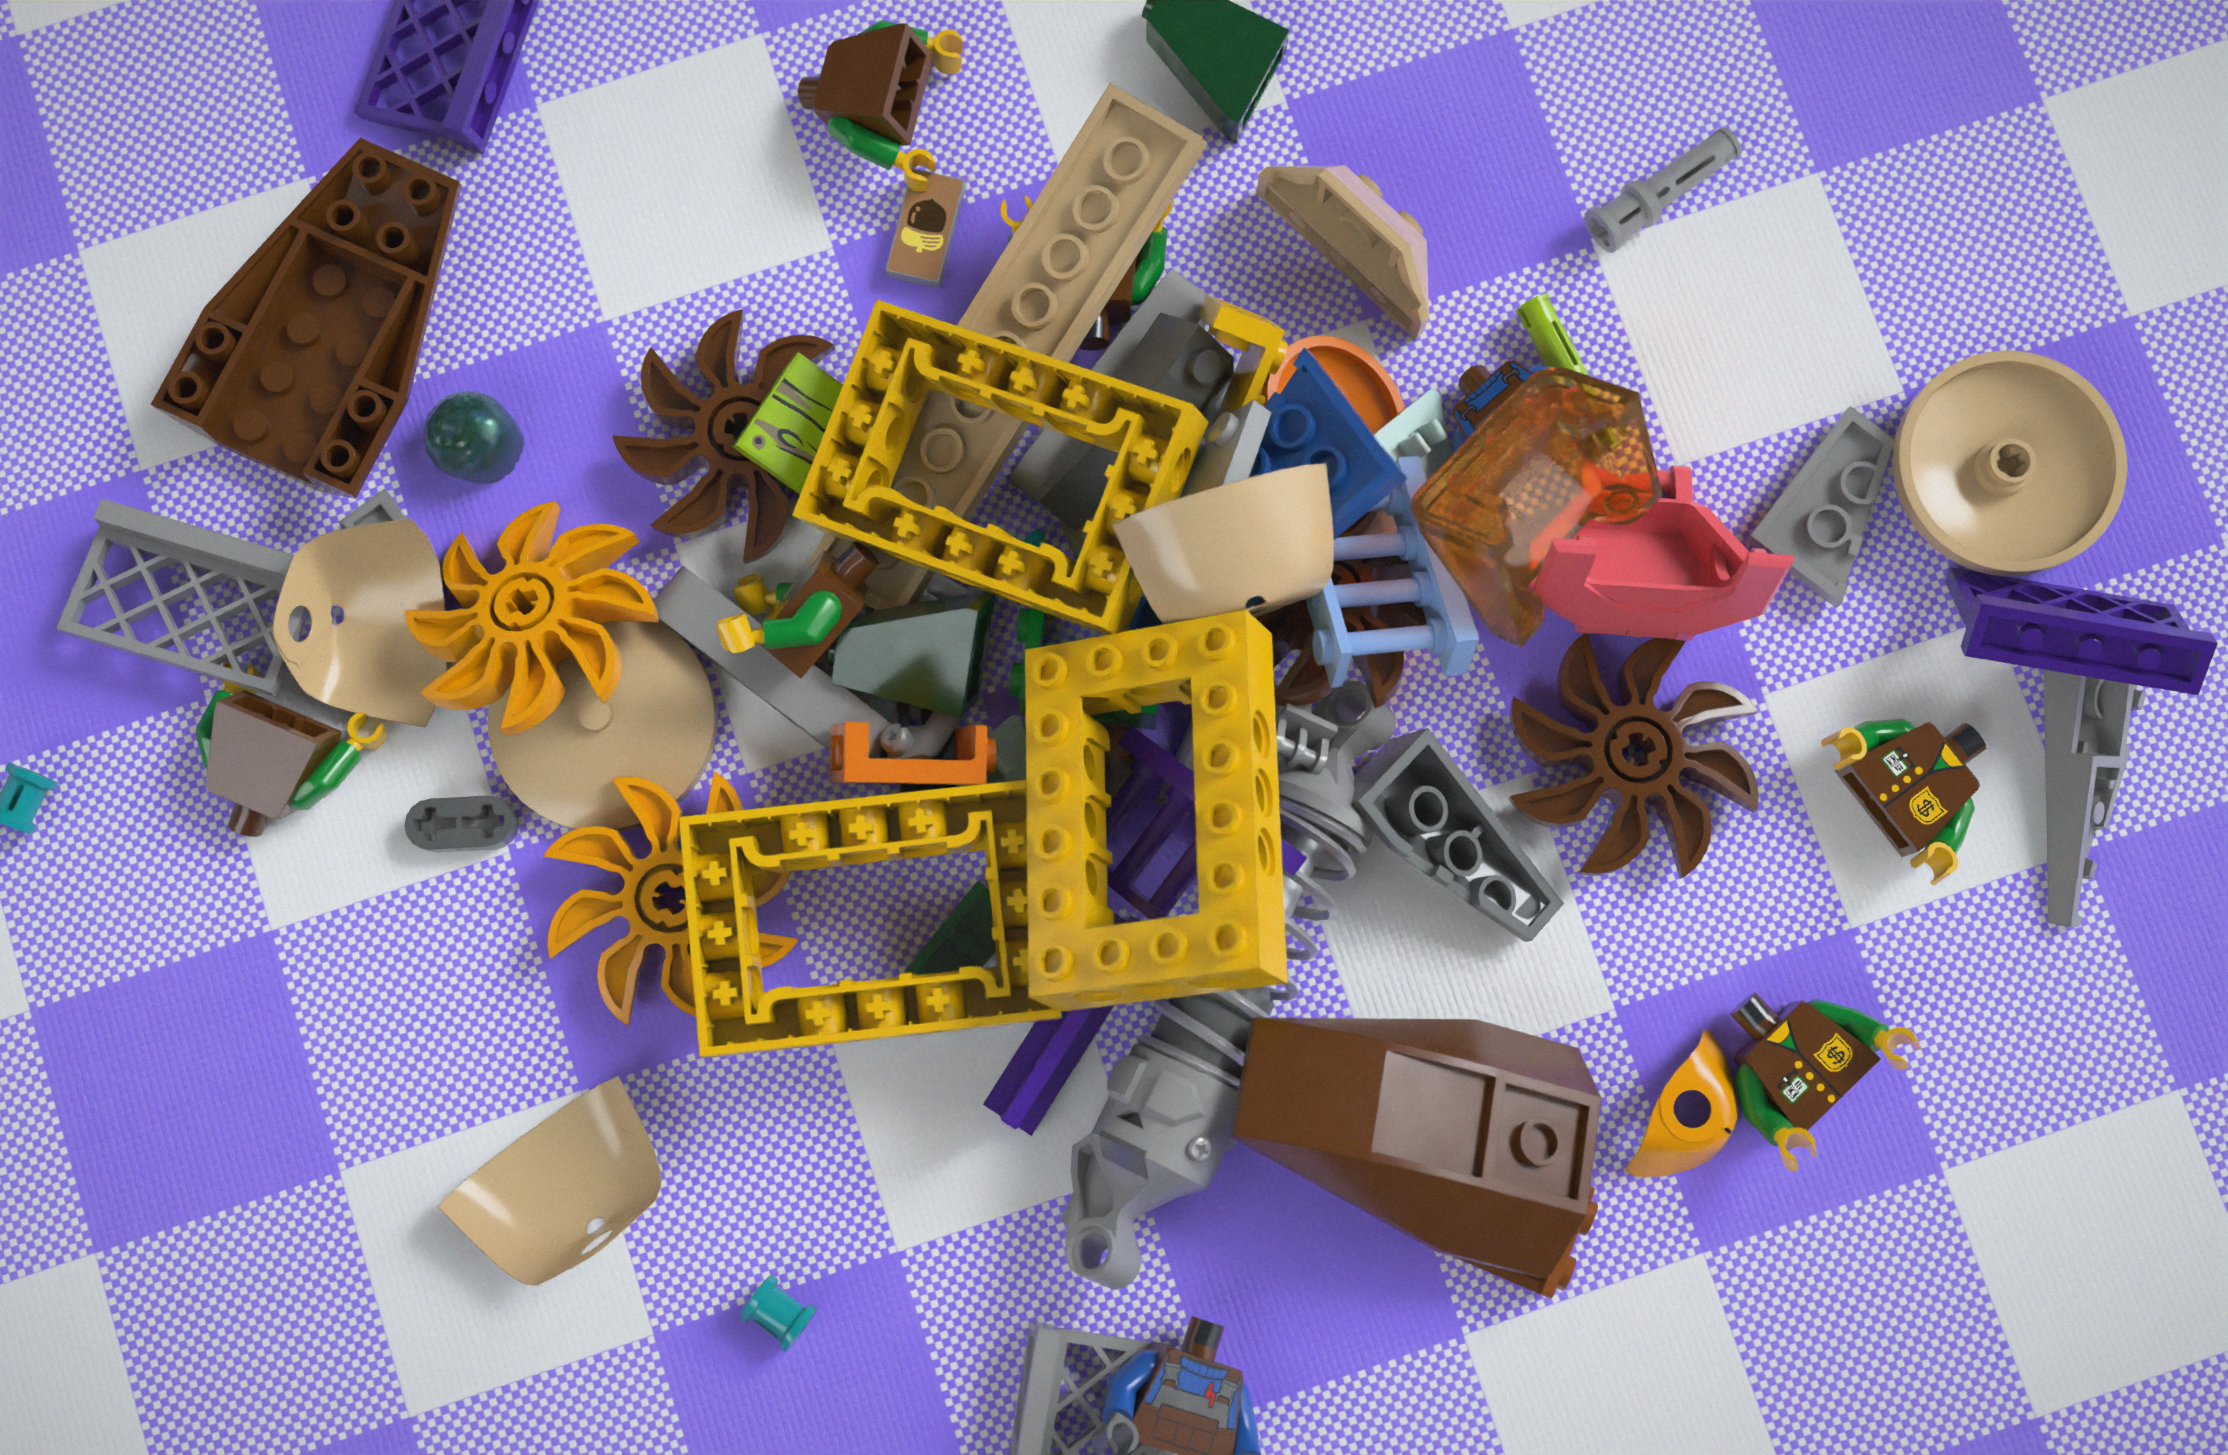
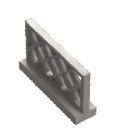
M101 498L93 517L100 526L56 629L62 634L276 697L287 665L275 644L272 625L268 627L258 604L280 594L294 555ZM111 545L131 550L138 565L110 579L103 568ZM143 554L153 556L154 558L146 561ZM172 563L184 565L191 581L162 595L152 573ZM195 569L208 573L199 577ZM144 577L154 599L125 613L115 590ZM97 578H98L99 581H100V584L94 586L95 583H96V581H97ZM226 578L237 581L244 597L215 611L205 588ZM248 585L262 589L252 593ZM197 593L207 615L178 629L168 606ZM106 595L116 617L94 628L79 624L86 604ZM297 606L293 609L288 622L290 635L297 642L309 614L304 606ZM250 608L261 631L231 645L221 622ZM160 611L170 633L148 644L138 641L130 624ZM213 626L223 649L201 660L191 657L183 640ZM122 629L125 637L113 633ZM266 642L273 657L265 677L261 678L244 673L237 656ZM176 645L179 653L167 650L166 648ZM229 660L233 669L219 664Z
M1030 1321L1008 1455H1050L1052 1438L1061 1450L1055 1455H1072L1092 1439L1094 1432L1104 1426L1105 1422L1103 1418L1101 1420L1098 1418L1082 1394L1107 1374H1114L1117 1371L1116 1368L1138 1351L1146 1350L1151 1342L1059 1328L1051 1324ZM1068 1343L1091 1346L1104 1364L1077 1386L1064 1369ZM1102 1348L1122 1352L1109 1360ZM1063 1379L1070 1391L1059 1399ZM1077 1399L1094 1425L1066 1446L1054 1429L1056 1413ZM1112 1438L1109 1446L1116 1454L1118 1446ZM1138 1443L1136 1449L1127 1455H1156L1157 1448Z

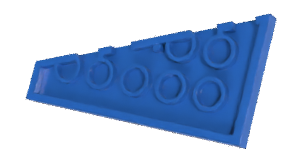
M1304 347L1293 363L1297 368L1282 392L1280 394L1274 392L1264 407L1272 413L1249 478L1281 469L1310 464H1326L1333 521V537L1335 540L1407 480L1408 477L1318 360ZM1141 596L1128 631L1164 625L1152 609L1146 596ZM1262 596L1250 598L1246 602L1245 608L1254 607L1264 598Z

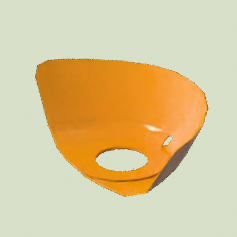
M1703 1030L1697 1048L1677 1069L1660 1093L1640 1149L1626 1166L1627 1173L1639 1177H1662L1689 1171L1710 1161L1724 1148L1735 1129L1738 1117L1737 1087L1729 1061L1719 1041L1708 1030ZM1687 1090L1701 1092L1707 1097L1711 1106L1709 1119L1698 1128L1683 1126L1674 1115L1673 1106L1676 1098ZM1724 1128H1728L1731 1131V1133L1728 1134L1727 1132H1725Z

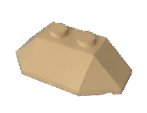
M1346 165L1265 167L1259 173L1256 194L1416 341L1423 334L1429 318L1427 240L1422 236L1423 230L1419 223L1405 211L1397 213L1382 199L1383 194L1373 180L1364 174L1356 176Z

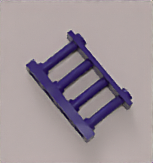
M1131 725L1118 744L1136 757L1130 765V768L1134 771L1111 800V807L1106 808V845L1151 785L1158 787L1162 780L1165 779L1171 786L1165 792V795L1169 798L1116 869L1113 870L1107 865V885L1149 920L1170 918L1168 914L1198 875L1196 838L1150 899L1136 889L1133 884L1186 813L1194 814V772ZM1281 838L1282 869L1294 877L1308 857Z

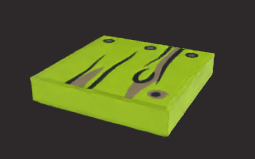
M799 352L795 353L732 447L795 492L801 494L843 384Z

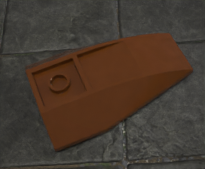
M359 138L207 303L151 405L224 449L320 492L356 499L409 401L462 187L460 181L363 138Z
M1255 1017L1250 1021L1231 1138L1438 1253L1546 1279L1552 1274L1587 1215L1601 1095L1579 1048L1478 1019Z

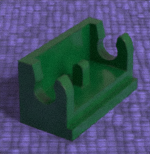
M977 881L903 971L914 975L957 971L959 967L975 966L983 968L996 952L995 943L992 938L993 918L989 889Z

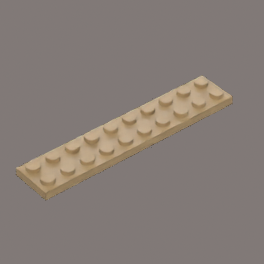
M1109 83L957 326L1069 363L1207 146L1205 139ZM928 389L890 489L896 490L907 499L921 506L934 510L936 505L947 508L963 520L969 521L1030 423ZM826 533L807 562V565L810 566L824 550L838 559L852 542ZM869 549L877 557L879 565L864 581L868 586L864 603L874 610L917 603L935 575V572Z

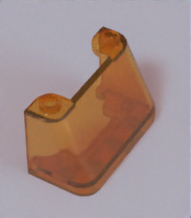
M1553 367L1538 371L1527 378L1417 490L1411 499L1410 508L1419 532L1489 631L1496 637L1522 647L1544 622L1545 608L1540 596L1526 589V587L1538 576L1552 538L1572 539L1590 519L1614 526L1631 524L1644 516L1663 496L1639 392L1568 368Z

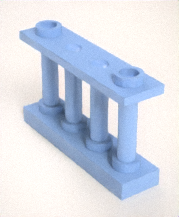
M1419 456L1397 457L1396 463L1408 479L1368 511L1385 510L1388 516L1393 515L1397 532L1338 537L1334 540V561L1399 555L1402 561H1408L1412 577L1333 585L1330 577L1329 583L1318 595L1305 599L1314 627V658L1318 665H1325L1331 688L1343 686L1351 657L1358 655L1429 649L1430 653L1437 654L1444 676L1467 674L1479 642V636ZM1414 601L1417 607L1422 606L1427 623L1421 626L1347 633L1340 608Z

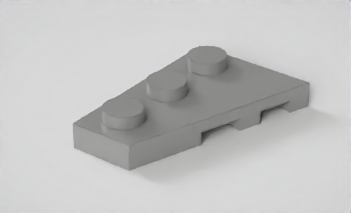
M1252 400L1233 413H1223L1213 425L1206 428L1180 498L1249 478L1272 412L1255 400Z
M1849 406L1745 541L1756 549H1765L1767 554L1794 555V562L1788 573L1835 608L1839 607L1843 603L1848 588L1846 583L1854 559L1858 557L1864 538L1862 534L1872 504L1876 502L1895 439Z

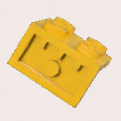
M1206 294L1198 315L1210 325L1208 333L1215 336L1217 341L1243 351L1218 410L1216 420L1223 413H1233L1252 400H1255L1264 407L1265 396L1260 395L1267 374L1275 375L1284 360L1288 346L1287 342L1282 341L1285 330L1266 317Z

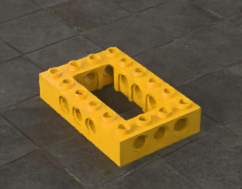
M876 300L792 516L824 533L849 542L857 541L871 550L1100 633L1109 635L1129 630L1143 590L1131 568L1112 524L1139 512L1180 498L1209 422L1194 404ZM928 389L1119 453L1115 465L1108 464L1105 476L1109 480L1093 522L1087 520L1083 532L1087 534L1077 561L1072 560L1049 544L1042 542L1040 548L1014 538L998 526L988 524L986 529L958 517L947 508L936 505L935 509L932 510L912 502L896 490L890 489Z
M1240 610L1025 650L1029 997L1062 1012L1287 984L1272 633L1247 610ZM1180 700L1185 705L1192 704L1199 914L1113 925L1114 915L1113 910L1108 908L1107 865L1112 864V852L1107 850L1106 808L1111 807V796L1105 792V752L1110 751V739L1106 728L1090 715L1124 709L1133 714L1141 712L1142 706Z
M1026 780L679 817L700 1057L713 1058L1062 1019V1012L1029 997ZM986 851V880L990 891L993 918L992 938L995 943L998 967L981 968L968 966L959 967V970L922 975L904 973L899 974V977L869 981L849 979L840 980L839 984L801 988L785 986L764 992L753 876Z

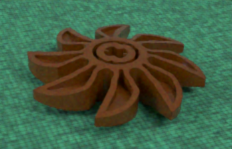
M740 309L728 313L715 321L707 329L699 342L696 352V364L700 374L714 392L709 398L699 399L694 396L691 390L680 383L652 347L649 348L643 360L640 378L641 387L652 412L662 424L682 429H693L692 435L685 438L673 437L667 439L612 435L617 451L630 469L642 478L654 483L674 486L694 475L699 469H709V472L698 481L687 495L650 524L654 530L665 535L691 538L699 537L718 529L728 521L733 491L741 486L748 487L749 515L743 556L744 564H748L768 555L783 540L791 520V507L788 499L773 480L774 476L732 447L736 442L733 434H736L738 437L740 436L738 429L746 427L795 353L799 352L817 365L835 350V346L825 339L811 335H791L777 339L760 350L754 381L747 385L739 384L738 362L744 311Z
M1377 511L1367 512L1338 537L1364 535L1376 517ZM1399 555L1333 561L1331 573L1333 585L1412 577L1408 561H1402ZM1265 599L1261 600V601H1260L1257 605H1255V606H1258V605H1261V604L1265 603ZM1305 599L1255 617L1272 633L1273 668L1287 657L1290 651H1302L1274 691L1275 705L1285 706L1289 703L1294 706L1311 704L1328 696L1336 688H1331L1325 665H1318L1315 661L1313 653L1314 627ZM1414 601L1340 608L1347 633L1421 626L1427 623L1422 606L1417 607ZM1263 610L1255 611V612H1252V613H1250V614L1252 615V614L1258 613V612L1263 611ZM1404 651L1352 656L1354 664L1362 673L1373 705L1377 709L1387 703L1399 689L1404 666Z
M1584 633L1577 638L1569 647L1560 663L1557 675V693L1560 705L1577 720L1584 722L1589 728V733H1582L1576 728L1563 725L1516 697H1513L1511 701L1510 721L1513 734L1519 746L1528 757L1544 768L1567 766L1576 763L1583 767L1585 771V777L1576 778L1562 785L1511 795L1508 799L1517 811L1537 824L1552 828H1568L1579 825L1600 797L1607 798L1613 804L1614 811L1609 817L1606 829L1578 874L1598 876L1613 873L1625 867L1638 856L1650 838L1644 803H1650L1657 809L1658 817L1667 833L1679 879L1692 872L1707 852L1712 830L1711 815L1708 805L1690 790L1682 787L1678 776H1683L1690 781L1705 785L1752 813L1757 811L1759 798L1757 782L1750 765L1737 750L1723 741L1691 746L1682 737V733H1687L1700 726L1756 714L1758 709L1750 699L1731 686L1706 681L1688 684L1666 712L1659 710L1654 705L1653 698L1658 692L1662 677L1686 640L1652 638L1637 647L1623 663L1617 674L1620 699L1623 703V706H1617L1610 701L1609 693L1601 681L1588 633ZM1629 743L1634 744L1632 751L1639 747L1645 755L1637 766L1633 765L1634 758L1627 762L1622 755V752L1628 747Z

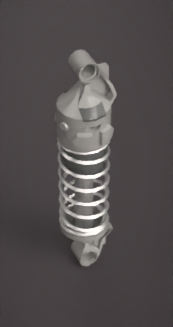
M1348 681L1343 683L1342 687H1336L1311 712V714L1338 726L1337 733L1329 741L1327 762L1319 775L1310 773L1306 766L1301 764L1295 767L1289 766L1284 763V756L1277 754L1280 825L1283 826L1281 838L1308 857L1294 877L1282 869L1285 930L1307 948V950H1298L1286 947V959L1297 961L1310 960L1319 953L1312 937L1290 919L1291 916L1318 921L1334 918L1338 913L1331 896L1309 877L1331 881L1353 878L1357 871L1348 854L1359 855L1365 853L1375 835V831L1352 803L1355 791V778L1351 765L1355 757L1386 744L1394 734L1396 720L1394 713L1387 704L1375 709L1367 686L1360 681ZM1365 711L1362 717L1356 721L1359 715ZM1323 848L1333 854L1345 866V870L1338 871L1316 867V862ZM1305 889L1314 895L1326 907V910L1297 906L1303 890ZM1288 974L1287 984H1282L1287 990L1257 987L1154 1001L1161 1015L1151 1036L1143 1035L1137 1037L1138 1044L1134 1043L1129 1055L1122 1056L1113 1066L1107 1083L1109 1097L1092 1132L1072 1146L1071 1178L1073 1194L1060 1221L1068 1224L1066 1260L1070 1269L1077 1275L1107 1288H1125L1139 1274L1142 1263L1141 1252L1136 1243L1133 1226L1134 1220L1138 1216L1175 1198L1209 1188L1225 1152L1230 1151L1238 1143V1141L1231 1138V1131L1250 1021L1255 1017L1271 1018L1270 1014L1274 1008L1273 1000L1289 1001L1297 998L1300 994L1298 987ZM1106 1248H1108L1106 1258L1100 1265L1101 1256Z

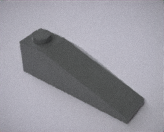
M1160 312L1116 376V379L1194 404L1200 413L1207 418L1229 386L1234 375V357L1201 325ZM1074 438L1033 499L1068 528L1075 531L1096 513L1109 480L1105 476L1108 464L1114 466L1119 453Z
M1429 728L1389 739L1355 775V791L1352 803L1388 849L1522 941H1532L1563 906V901Z

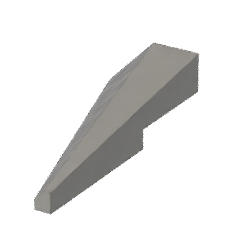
M2043 669L2048 923L2067 927H2080L2082 917L2078 915L2082 879H2093L2097 868V863L2088 859L2095 831L2108 829L2131 749L2127 744L2131 710H2142L2146 695L2142 691L2136 690L2137 685Z

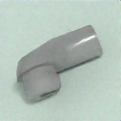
M933 711L925 725L901 727L899 723L891 724L881 734V746L890 759H933L941 752L964 715L958 718Z

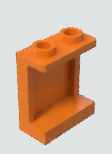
M841 722L830 725L829 783L987 784V773H994L996 767V742L994 738H987V725H972L956 728L954 760L869 758V722Z

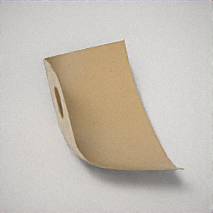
M1310 464L1281 469L1163 503L1112 524L1149 604L1163 624L1240 610H1247L1249 613L1263 610L1252 614L1255 618L1318 595L1329 583L1333 570V521L1326 464ZM1262 596L1265 599V603L1248 609L1245 608L1246 602L1252 597Z
M411 518L336 530L312 539L297 551L292 558L283 582L274 614L272 631L281 657L305 693L320 702L352 713L364 712L369 717L426 728L436 705L427 701L420 691L447 671V661L434 657L420 646L408 629L405 610L446 611L440 565L429 538ZM297 606H304L311 617L310 632L306 639L301 642L294 641L288 627L290 614ZM332 606H339L344 610V620L338 625L332 623Z
M616 1076L579 1096L516 1140L461 1183L437 1207L500 1269L525 1285L538 1286L596 1255L641 1216L658 1198L662 1185L661 1169L646 1129L620 1077ZM598 1217L605 1220L604 1225L588 1234L587 1226L592 1220ZM612 1231L599 1245L582 1254L593 1241L606 1232Z

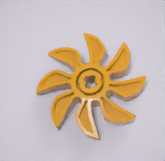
M556 501L543 503L520 514L502 532L497 546L506 562V566L501 572L491 575L482 566L468 539L461 532L446 552L442 572L445 584L463 608L451 611L405 610L408 629L420 646L438 659L456 663L420 691V693L427 701L436 706L451 710H471L500 700L512 683L500 730L505 736L514 735L538 725L558 707L563 699L566 688L560 674L556 670V666L561 660L571 657L582 668L601 702L605 703L619 682L622 660L618 648L600 623L610 621L659 622L657 608L643 585L626 573L607 569L609 565L639 543L636 535L616 525L590 524L571 529L559 535L550 549L561 508Z
M714 772L706 814L744 810L741 799L733 786L720 774ZM628 776L613 778L612 781L642 823L646 836L651 841L652 851L647 858L640 859L620 831L599 826L581 827L561 836L549 847L543 857L595 865L610 872H617L624 879V888L619 894L582 889L563 902L556 911L548 931L547 946L549 958L552 959L597 927L622 916L628 920L630 932L625 938L619 939L601 953L598 963V987L607 1008L621 1022L630 1025L640 971L647 958L649 947L653 943H658L663 946L666 952L661 978L663 991L674 1005L696 1017L686 899L680 900V903L685 904V907L678 914L672 907L661 909L657 901V897L664 896V893L659 890L665 883H668L672 888L683 887L685 889L682 851L678 846V838L680 837L679 817H683V811L668 791L652 781ZM791 872L753 876L756 907L764 905L779 894L786 885ZM758 932L761 967L769 966L782 959L793 949L799 939Z

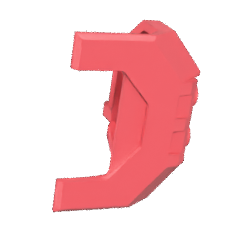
M1577 458L1573 470V497L1526 546L1523 554L1524 595L1562 619L1573 623L1577 633H1599L1692 641L1697 634L1763 615L1793 564L1794 555L1767 554L1765 549L1751 548L1749 552L1708 507L1693 501L1692 473L1689 466L1671 465L1668 471L1596 465L1595 459ZM1597 488L1667 493V499L1597 494Z

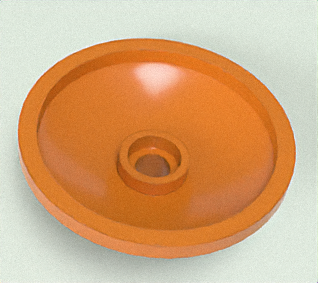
M1310 336L1288 346L1281 367L1275 375L1267 374L1261 391V395L1265 396V407L1274 392L1278 394L1282 392L1297 369L1293 363L1305 347L1318 360L1373 433L1377 432L1405 409L1402 397L1395 383L1382 365L1361 347L1334 336Z

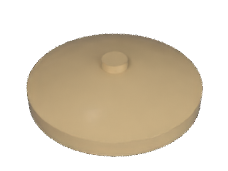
M2023 351L1985 352L1970 356L1944 369L1926 384L1907 407L1897 429L1893 447L1892 461L1895 487L1902 507L1915 529L1934 549L1948 559L1971 570L1989 575H2033L2058 567L2084 552L2098 540L2114 519L2121 504L2127 480V453L2124 438L2113 411L2102 395L2073 369L2048 357Z
M610 621L600 623L618 648L622 660L619 682L605 703H602L582 668L576 663L574 658L569 657L561 660L556 666V670L560 674L566 688L563 699L545 720L533 728L509 736H505L500 730L512 683L500 700L489 704L488 735L497 768L512 792L537 814L573 830L581 827L599 826L623 832L642 826V823L612 781L613 778L628 776L652 781L668 791L678 804L689 795L699 782L710 761L716 741L718 726L716 697L709 675L699 657L676 632L660 621Z

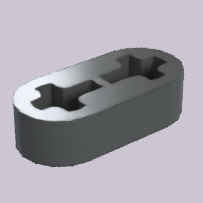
M493 796L430 798L419 801L407 813L404 826L407 837L414 845L427 851L439 853L503 848L514 840L518 833L520 822L518 813L513 806L504 800ZM493 808L494 814L504 818L503 826L494 828L493 837L489 838L488 832L480 828H469V820L485 819L488 816V809ZM433 811H436V815L439 818L447 821H456V828L438 830L436 840L433 841L430 834L421 831L422 822L431 821Z

